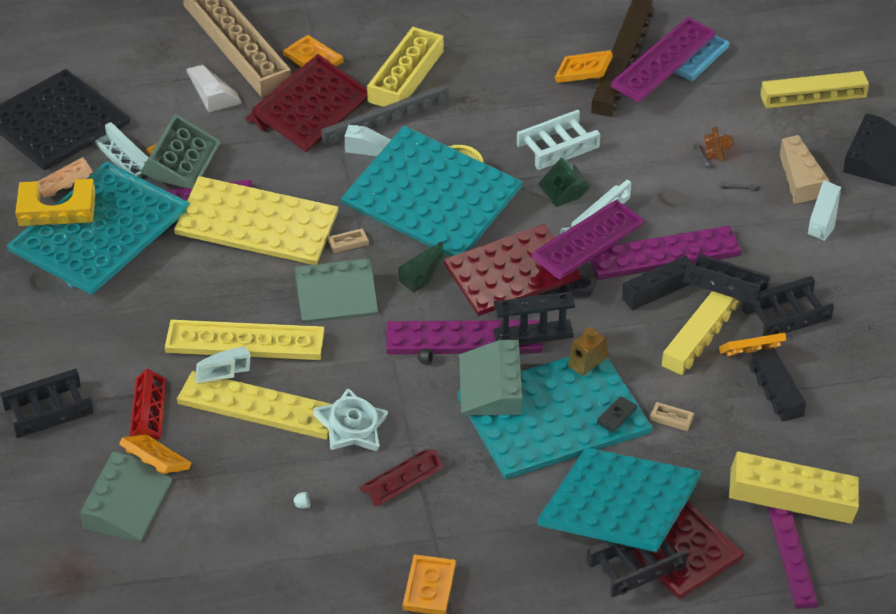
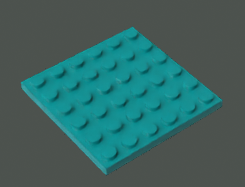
M585 448L538 517V526L657 552L701 479V471L615 454L613 452L600 451L594 448Z

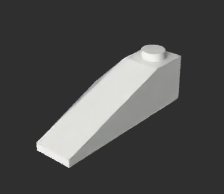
M204 65L187 69V73L208 112L242 104L237 92Z

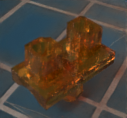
M713 127V133L704 135L707 146L705 147L709 159L718 157L719 161H724L723 149L728 150L734 144V138L727 134L720 137L718 128Z

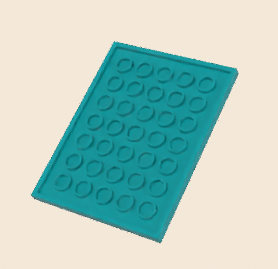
M403 126L341 197V203L451 257L468 251L475 245L523 184L519 179Z
M107 161L86 178L94 180L96 190L93 222L31 225L7 244L8 251L90 295H93L178 220L190 205L189 202ZM74 189L55 205L67 202L72 197Z
M570 356L521 371V415H468L504 480L578 457L585 448L600 450L652 433V425L608 358L584 376H581L568 366ZM459 390L457 391V397L461 402V391ZM622 396L635 403L637 410L612 433L598 425L597 419Z

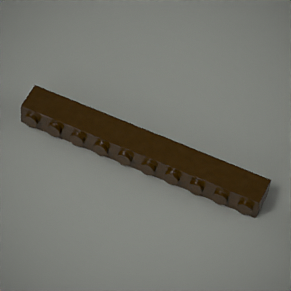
M632 0L611 51L613 57L603 77H601L592 98L591 113L612 117L613 112L617 111L618 100L622 99L623 93L612 88L611 83L635 62V58L638 57L639 47H642L643 37H646L647 27H650V17L653 18L654 16L653 0Z

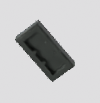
M620 396L597 419V424L614 433L637 410V405Z

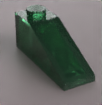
M439 242L399 266V282L413 293L427 285L444 257V243Z

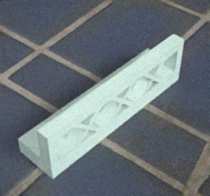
M112 123L106 124V135L96 140L95 145L119 168L139 178L146 176L141 170L148 157ZM107 141H110V142H111V145H103V144H102V143H105V142H107ZM112 151H120L121 154H113ZM122 160H130L131 162L130 164L122 163ZM132 169L140 170L135 174L131 172Z
M626 180L620 186L615 185L571 223V228L616 199L624 204L630 199L631 181Z

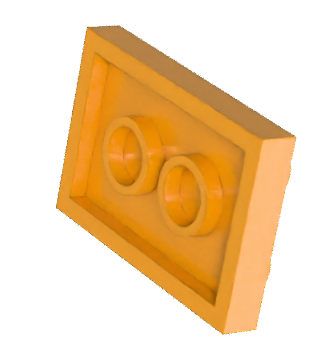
M309 35L283 50L285 57L301 67L317 54H320L336 67L344 62L343 56Z
M611 50L565 56L555 76L556 82L603 77L613 57Z
M781 333L728 342L719 346L720 354L726 353L727 357L743 353V350H745V353H753L761 350L762 347H764V350L780 347L782 342L787 341L786 334Z
M148 435L122 437L119 444L126 449V452L137 455L141 458L142 462L153 465L162 474L189 470L192 463Z
M414 555L403 601V610L427 614H446L456 560Z

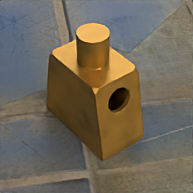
M586 328L584 334L572 344L568 366L581 376L587 374L608 358L607 339L594 328Z

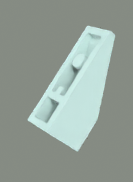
M348 125L345 134V152L378 156L391 139L367 127Z
M825 180L823 181L810 219L809 235L825 241L833 231L841 187Z

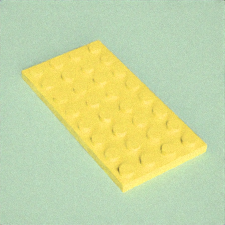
M198 176L187 200L190 205L186 208L187 211L179 218L174 231L176 235L317 265L338 214V207Z

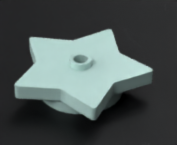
M347 389L334 404L314 408L313 415L329 430L331 450L354 444L378 451L380 444L377 428L387 418L388 411L373 407L368 401L357 397L350 389Z

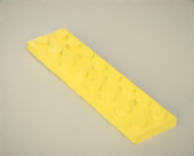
M170 320L165 353L214 355L222 351L245 346L250 353V357L321 360L325 331L324 327Z
M195 371L191 372L177 397V403L180 405L327 440L329 437V430L313 415V411L316 407L331 405L330 403L229 379L196 383Z

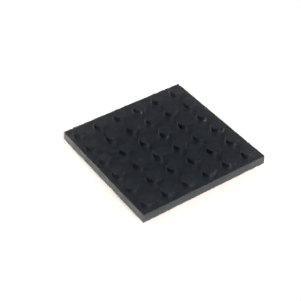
M67 69L0 104V135L44 171L105 136L106 124L112 123L120 129L130 123V119L126 114Z

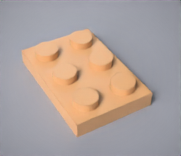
M82 157L39 180L40 193L44 198L53 197L57 194V191L71 187L75 179L88 178L92 170Z

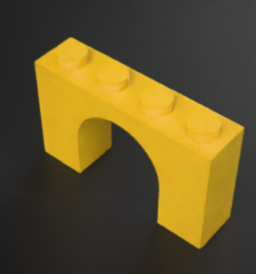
M75 179L72 197L67 202L55 206L45 205L40 202L41 194L38 181L19 182L15 211L18 226L93 222L96 195L94 180Z

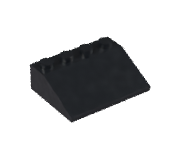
M866 113L845 156L843 172L895 187L896 126L883 117Z

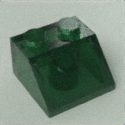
M562 157L538 183L557 207L580 199L591 187V184L578 168Z

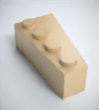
M799 135L783 138L780 158L786 171L787 182L790 185L789 189L793 196V204L817 199L823 181L829 182L828 177Z

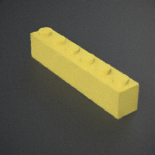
M863 71L763 81L761 98L765 108L866 98L869 83Z
M712 291L665 349L662 357V366L683 375L687 369L692 367L695 358L701 356L703 348L711 343L714 334L719 333L722 324L729 320L732 311L737 310L740 300Z

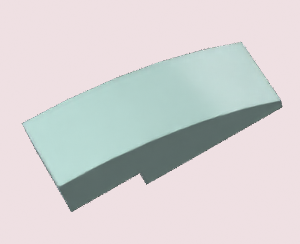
M245 346L233 348L200 361L196 364V383L234 378V373L249 371V351Z

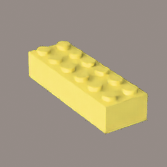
M412 27L368 84V102L384 107L409 98L443 53V35Z
M737 451L731 466L729 498L852 524L859 508V477Z

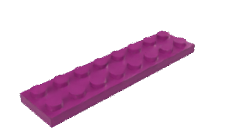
M686 17L612 81L611 87L640 103L715 37L716 31L690 17Z
M616 199L533 251L531 258L560 280L642 227L645 220Z
M729 225L612 245L592 258L590 263L597 280L648 272L685 255L695 264L699 254L716 259L741 256L742 250Z
M501 320L387 321L386 352L387 354H418L422 349H432L433 354H462L495 342L493 329L501 328ZM509 320V327L520 325V320ZM528 320V324L539 323V320ZM542 342L519 345V353H542Z

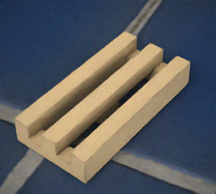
M363 228L328 237V243L333 254L369 245V240Z
M656 402L650 415V421L687 432L694 419L693 412Z

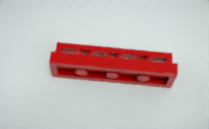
M148 368L135 380L130 436L146 434L155 440H159L162 432L167 378ZM153 379L159 382V387L155 385ZM152 393L155 394L156 398L158 399V402H155L154 398L151 395ZM150 408H153V410L156 413V417L153 416L152 412L150 411ZM151 422L155 431L148 428V423Z

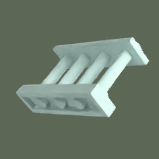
M575 110L517 132V147L528 145L535 153V167L541 170L599 148L600 133L597 130L587 133L579 124L580 111ZM573 127L580 136L572 139L565 130ZM558 133L565 142L556 144L550 136ZM543 139L549 145V148L541 150L535 141Z

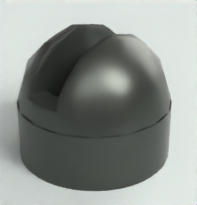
M422 349L419 351L417 358L420 363L429 365L432 363V349Z

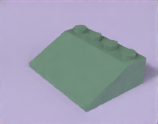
M174 114L141 172L159 182L193 189L198 176L202 177L221 141L179 115Z
M370 259L294 267L302 323L378 314Z
M498 340L459 354L461 415L522 414L519 340Z
M112 452L80 511L82 527L141 542L172 482V478L158 472L133 456Z

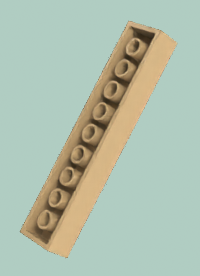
M183 0L184 7L260 97L269 95L291 76V69L230 0Z

